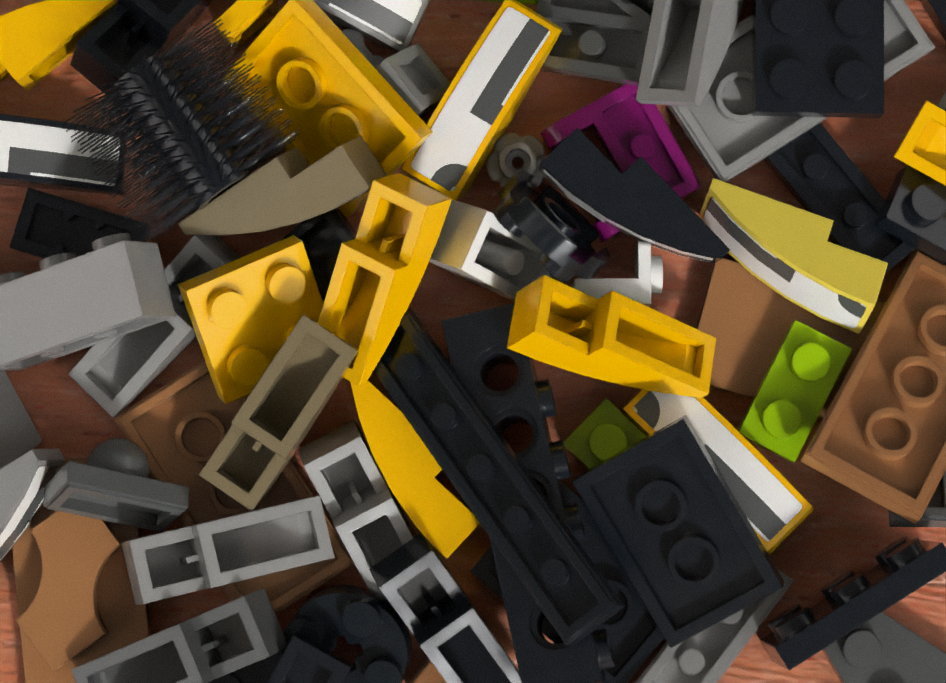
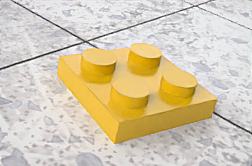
M295 235L178 284L217 396L225 404L250 394L303 314L318 323L323 307L303 241Z

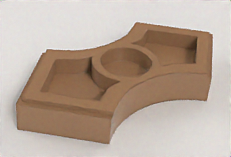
M60 511L54 512L30 530L36 539L41 553L42 576L33 602L15 620L52 672L60 669L108 633L98 610L97 586L105 563L121 546L120 539L107 521Z

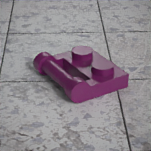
M625 84L552 124L540 133L549 150H552L563 142L576 128L584 132L593 127L614 166L621 174L639 157H642L681 199L701 187L656 104H641L636 100L638 86ZM594 216L597 223L592 227L596 231L601 243L622 233Z

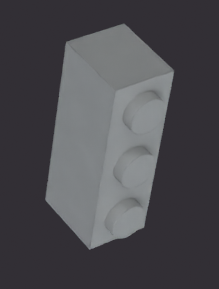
M129 233L113 234L93 241V251L77 257V253L71 252L42 259L39 261L41 270L25 276V272L1 274L0 371H21L175 318L176 314L158 244L131 241Z

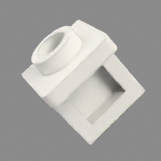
M637 241L634 246V278L574 279L572 288L597 299L613 290L649 307L651 305V294H662V256H651V243Z

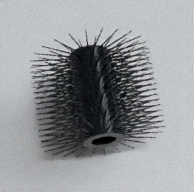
M222 19L194 37L212 22L210 21L183 42L201 25L199 24L169 52L168 50L186 30L165 51L160 52L166 41L157 54L146 60L145 55H143V62L130 71L122 70L127 73L118 81L102 85L114 84L112 88L89 97L85 101L110 91L109 93L73 111L72 113L96 102L65 121L66 123L87 111L64 127L66 128L85 116L66 130V132L81 121L87 119L74 131L87 123L89 124L71 136L72 138L90 127L71 141L73 142L94 128L77 141L78 143L86 136L93 134L80 145L103 133L78 150H82L99 139L81 153L83 154L102 140L90 152L100 147L102 149L86 160L102 150H106L87 164L106 151L108 152L93 164L103 157L105 158L104 162L96 166V168L109 160L111 161L95 171L94 174L112 163L99 173L101 174L118 162L105 174L108 175L119 168L121 169L103 180L102 182L117 174L102 186L120 174L122 175L110 183L108 187L118 179H120L118 182L120 183L125 178L133 175L114 187L112 190L124 184L109 196L123 188L113 196L115 197L128 188L120 195L122 196L132 187H135L131 192L123 196L125 197L134 192L119 202L118 205L127 200L118 208L132 200L123 208L127 207L140 196L142 197L133 205L146 199L127 211L130 212L137 208L126 216L128 217L133 214L128 218L129 220L142 211L135 217L137 218L147 209H150L149 213L139 218V220L145 216L147 217L133 226L135 227L143 222L135 228L137 229L143 225L138 229L140 230L151 221L153 222L149 226L159 223L143 234L145 235L150 232L140 239L142 240L147 237L143 242L153 236L152 240L166 228H168L165 231L167 232L185 216H190L197 209L201 210L216 197L249 176L252 171L268 163L262 164L263 162L287 149L284 148L279 151L296 140V138H293L298 135L294 134L299 130L291 134L293 132L291 131L276 142L284 132L279 135L277 134L291 125L286 126L293 120L284 124L289 119L276 128L274 127L280 122L276 123L273 127L265 128L279 119L277 118L270 122L285 112L282 111L273 117L284 108L271 115L277 110L276 108L258 122L269 110L261 115L259 114L276 103L274 102L263 109L277 99L276 97L264 105L273 98L272 96L256 109L254 108L263 100L250 107V105L265 97L264 95L255 100L269 90L267 89L256 96L267 88L268 85L253 96L251 95L260 89L261 86L255 91L252 89L239 96L259 83L260 80L245 89L262 76H259L245 87L243 86L258 74L243 85H241L242 82L248 78L247 76L250 73L232 83L254 68L253 66L239 75L251 66V63L231 77L246 65L244 64L240 68H233L244 61L245 58L232 67H228L245 56L246 53L228 66L226 65L242 52L227 63L226 60L235 51L218 61V59L239 46L236 45L219 56L236 42L216 56L214 55L229 44L230 41L217 48L218 45L230 37L208 49L231 33V31L206 47L227 30H224L212 40L209 39L220 30L204 39L202 38L224 23L198 38ZM221 62L218 66L212 68L214 65ZM231 72H233V73H232L231 75H229L226 79L222 80L225 76H227L228 74H230ZM243 78H245V79H244L243 81H241L239 84H237L236 86L230 88L232 85H234L235 83H237V82H239L240 80H242ZM253 91L251 94H249L247 97L241 100L246 94ZM101 112L98 116H96L95 118L91 119V118L94 117L97 113ZM114 136V137L111 138L108 142H106V143H104L103 145H101V144H102L103 142H105L107 139H109L110 137ZM277 138L275 141L265 146V144ZM120 151V152L117 153L116 155H114V156H112L111 158H109L112 154H114V153ZM125 161L121 166H119V167H117L116 169L112 170V169L115 168L117 165H119L121 162ZM163 215H166L163 219H161V220H159L158 222H156V221H157L158 219H160Z

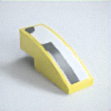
M713 178L699 217L730 249L728 253L753 276L784 298L826 321L860 334L876 305L888 263L828 242L834 220Z

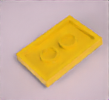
M289 0L242 54L246 53V55L236 61L235 64L244 58L245 60L233 67L234 69L240 68L246 64L231 77L251 63L252 65L239 75L254 66L253 69L232 82L234 83L250 73L247 76L248 78L242 82L241 85H243L258 74L243 87L259 76H262L245 89L260 80L259 83L239 96L252 89L255 91L261 86L260 89L251 95L253 96L268 85L267 88L256 96L267 89L269 90L255 100L264 95L265 97L250 105V107L263 100L254 108L256 109L272 96L273 98L264 105L277 97L276 100L263 108L265 109L276 102L259 114L261 115L269 110L259 121L276 108L277 110L271 115L284 108L273 117L282 111L285 112L270 122L277 118L279 119L265 128L273 127L276 123L280 122L274 127L276 128L287 119L289 120L284 124L293 120L286 125L291 124L289 127L277 134L279 135L284 132L277 141L293 131L291 133L293 134L299 130L294 134H298L293 138H296V140L283 148H287L285 150L288 152L298 147L309 166L340 145L361 135L386 175H393L433 133L313 0ZM231 72L230 74H228L227 76H225L222 80L226 79V78H227L229 75H231L233 72ZM243 78V79L240 80L239 82L235 83V84L232 85L230 88L236 86V85L239 84L241 81H243L245 78ZM251 91V92H249L248 94H246L241 100H243L245 97H247V96H248L249 94H251L253 91ZM370 190L338 207V209L346 217H349L367 202Z

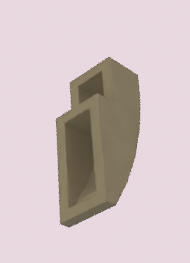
M361 135L340 145L310 166L297 147L277 156L216 197L206 207L197 210L178 224L184 234L223 236L263 232L300 223L334 210L370 190L373 180L386 177L387 175Z
M303 314L232 420V426L199 476L249 510L257 509L321 413L358 353V350Z

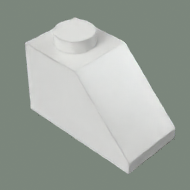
M452 199L429 262L514 302L516 293L541 276L546 275L557 280L540 262L539 255L542 251L525 234L521 238L516 237L498 222L493 213Z

